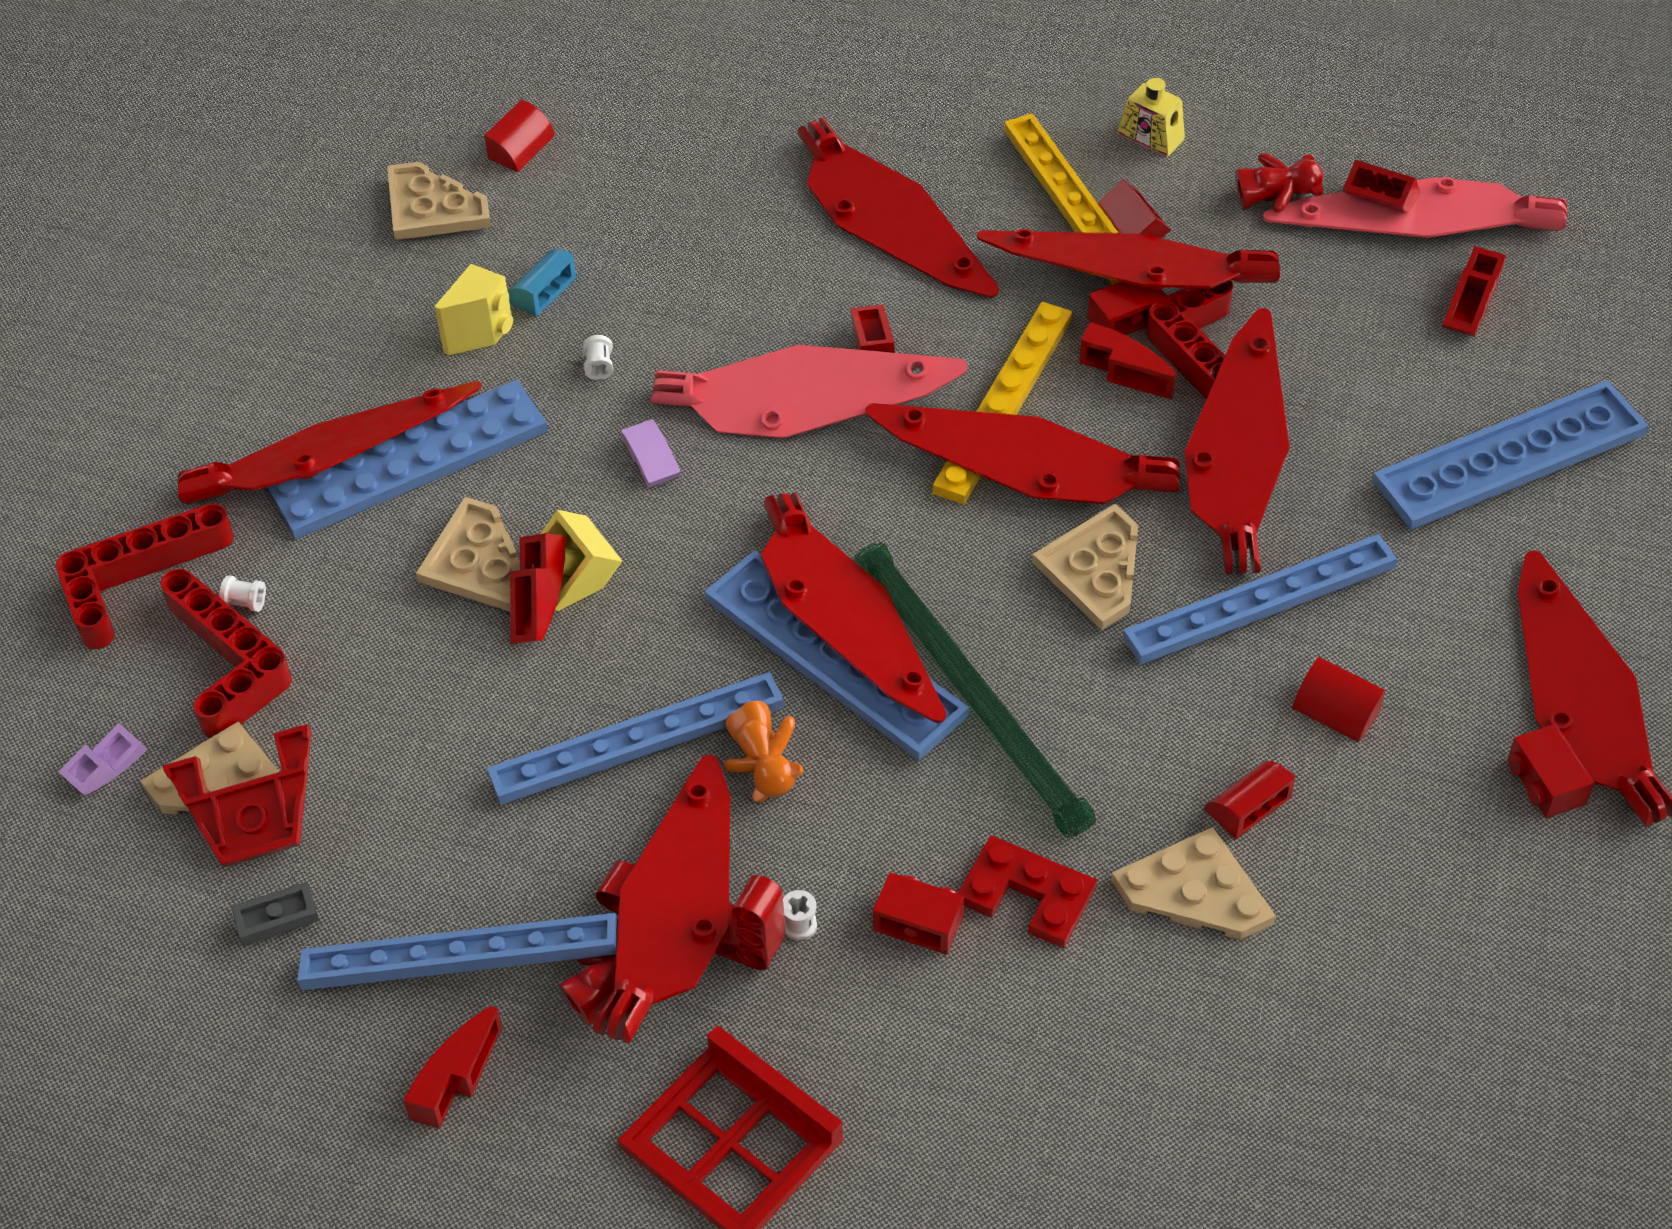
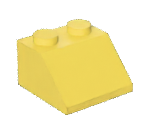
M473 264L468 266L434 306L443 352L447 355L495 345L504 334L510 331L513 324L505 276Z
M557 510L540 533L566 536L563 579L555 608L557 611L603 589L622 563L620 557L586 515Z

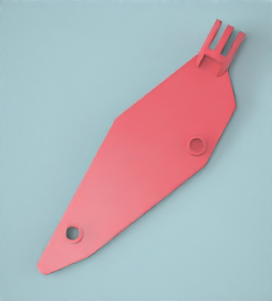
M1433 177L1417 180L1421 193L1414 206L1408 212L1345 192L1302 198L1290 202L1285 210L1280 213H1276L1274 209L1267 210L1263 213V219L1271 223L1301 225L1309 228L1321 227L1422 238L1514 224L1530 229L1562 231L1565 229L1567 222V201L1560 198L1531 195L1521 197L1500 183L1458 180L1450 177Z
M798 344L699 374L656 370L651 403L692 407L717 433L785 439L865 415L866 407L872 403L899 405L925 397L965 374L968 366L965 360L958 358ZM915 369L923 370L919 374L912 373Z

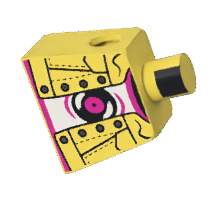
M1151 78L1128 98L1118 128V134L1168 157L1185 139L1182 100L1165 91L1166 83L1164 80Z

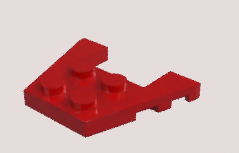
M308 724L273 733L282 769L280 772L208 793L201 760L197 756L162 765L166 776L175 786L179 797L184 805L188 807L197 822V826L223 866L228 867L300 846L312 735L311 727Z

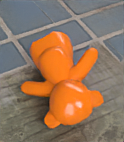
M762 701L746 702L738 710L727 716L725 721L729 734L747 757L729 758L723 762V767L730 773L754 772L755 789L752 793V798L758 803H763L768 797H780L791 790L796 782V777L800 776L804 771L801 764L790 762L781 755L794 730L795 719L792 716H786L782 719L775 734L772 730V716L769 706Z

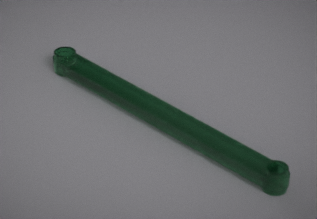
M879 542L860 549V552L854 556L855 562L886 588L898 613L1053 811L1055 824L1062 835L1070 838L1089 830L1096 823V817L1088 801L1083 797L1076 798L894 566L892 555L883 542Z

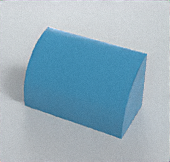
M562 249L550 250L507 291L509 293V304L537 317L577 278L573 254Z

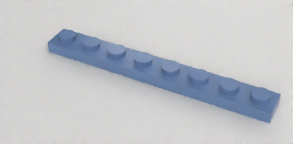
M1376 534L1126 628L1123 632V639L1138 663L1142 665L1394 569L1397 558L1382 537Z
M768 672L487 767V772L500 805L725 729L727 716L738 710L746 702L762 701L769 706L771 712L784 708V700L771 673Z
M616 913L306 948L301 949L297 982L301 990L616 955L618 920Z

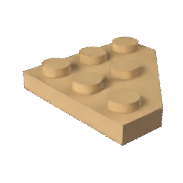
M420 162L387 166L395 240L491 228L487 196L477 191L473 194L463 189L462 183L444 174L438 176L430 172L428 166Z
M464 497L417 570V581L510 612V571L520 570V561L508 531L506 532L497 507Z
M1113 504L1033 553L1032 563L1097 627L1104 630L1130 613L1138 524L1119 506Z
M236 722L172 761L176 762L197 756L201 760L207 793L279 772L239 722ZM163 767L140 781L143 789L162 814L178 815L179 811L190 812L179 797L175 786L166 776Z
M1213 827L1112 872L1111 882L1129 909L1137 913L1147 915L1149 911L1170 917L1171 922L1201 929L1202 926L1224 931L1225 936L1242 940L1274 925L1275 914Z

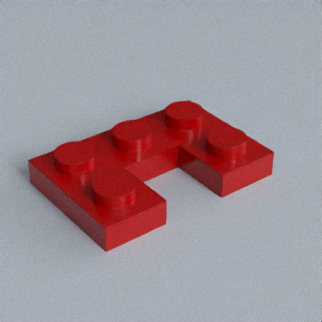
M990 835L958 894L964 895V906L991 918L995 914L1008 888L1041 901L1029 923L1028 933L1061 948H1065L1097 888V879Z

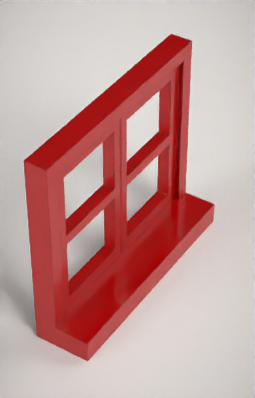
M717 1025L706 1036L708 1048L618 1139L619 1148L718 1229H762L843 1141V1122ZM716 1073H719L755 1102L726 1133L688 1103ZM679 1110L718 1140L689 1171L685 1170L650 1141ZM767 1113H770L807 1142L805 1147L779 1174L739 1144ZM731 1151L771 1182L742 1214L738 1213L702 1183Z

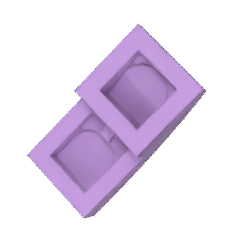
M653 419L621 430V435L634 463L637 462L648 488L680 477L681 471Z
M118 723L93 750L85 744L59 770V773L85 796L116 778L137 761L148 749Z

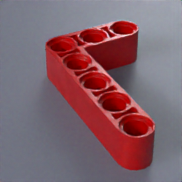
M1231 280L1211 289L1183 288L1154 302L1149 308L1148 339L1205 399L1209 395L1225 354L1200 329L1229 314L1233 293V282Z
M207 504L62 554L57 559L56 570L73 620L85 646L90 649H101L108 646L115 637V631L101 594L102 590L228 547L234 539V533L225 508L219 504Z
M178 568L168 571L160 581L161 589L170 611L235 667L202 692L193 704L194 712L203 734L208 738H212L236 722L243 724L283 693L292 682L290 669L284 652L192 573Z
M625 861L614 862L595 894L597 901L601 905L619 914L620 888L635 865ZM752 875L749 878L735 905L729 903V929L716 950V954L752 969L764 971L768 968L786 935L783 893L777 883L762 875Z

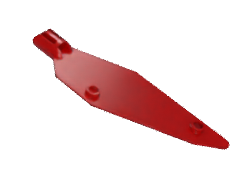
M824 117L819 118V123L816 120L809 122L808 130L804 125L798 128L797 133L800 139L814 156L807 186L837 227L948 287L990 298L998 295V285L921 184L842 143Z
M1019 229L1016 231L983 230L977 233L978 240L1012 255L1141 287H1148L1153 290L1163 288L1211 289L1230 280L1238 283H1276L1281 276L1279 257L1276 251L1237 250L1231 254H1226L1154 236L1134 233L1039 232L1029 229Z
M1266 308L1257 309L1232 338L1184 451L1190 510L1221 537L1225 574H1232V551L1235 552L1237 573L1246 574L1247 549H1249L1252 574L1260 573L1261 565L1257 532L1290 449L1272 313Z
M472 381L443 390L439 388L430 389L421 396L314 424L229 465L222 462H211L207 465L181 471L177 476L179 498L183 503L191 504L223 496L231 489L253 491L297 478H312L319 472L450 410L481 389V382Z
M877 403L869 404L865 409V413L869 418L900 441L1033 499L1105 504L1131 489L1171 493L1178 492L1180 459L1130 455L1041 417Z
M793 492L791 496L788 493L779 494L777 501L774 495L766 497L764 507L775 532L762 551L761 559L782 606L890 699L932 722H943L946 719V711L886 588L810 524L796 492Z
M1532 550L1527 552L1524 557L1520 577L1518 601L1536 723L1540 728L1556 724L1594 783L1620 791L1623 798L1646 828L1651 826L1653 822L1658 823L1665 820L1667 816L1672 817V796L1653 770L1636 676L1545 557L1539 551Z
M714 755L701 757L620 888L615 988L594 1021L592 1029L598 1034L604 1035L607 1030L609 1038L614 1040L622 1038L623 1043L630 1044L653 1004L697 986L729 929L730 793L719 761Z

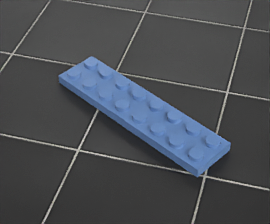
M514 380L459 403L444 413L319 472L312 478H297L268 486L267 489L296 540L548 432L547 422L519 381Z
M1606 380L1376 471L1373 474L1372 482L1408 528L1412 530L1645 436L1649 425L1616 388Z
M756 550L704 591L705 601L917 761H920L969 716V707L932 679L930 680L946 711V719L943 722H932L890 699L782 606L761 559V554Z

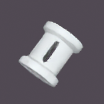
M593 335L586 338L583 342V352L586 355L584 371L585 375L590 379H607L613 374V365L610 360L613 343L606 336Z
M228 575L221 583L219 597L230 606L248 607L250 611L260 612L265 601L266 586L265 582L255 580L253 583L239 581L234 576Z
M804 890L789 892L783 898L785 934L788 938L795 941L810 939L817 931L815 916L817 904L815 898Z

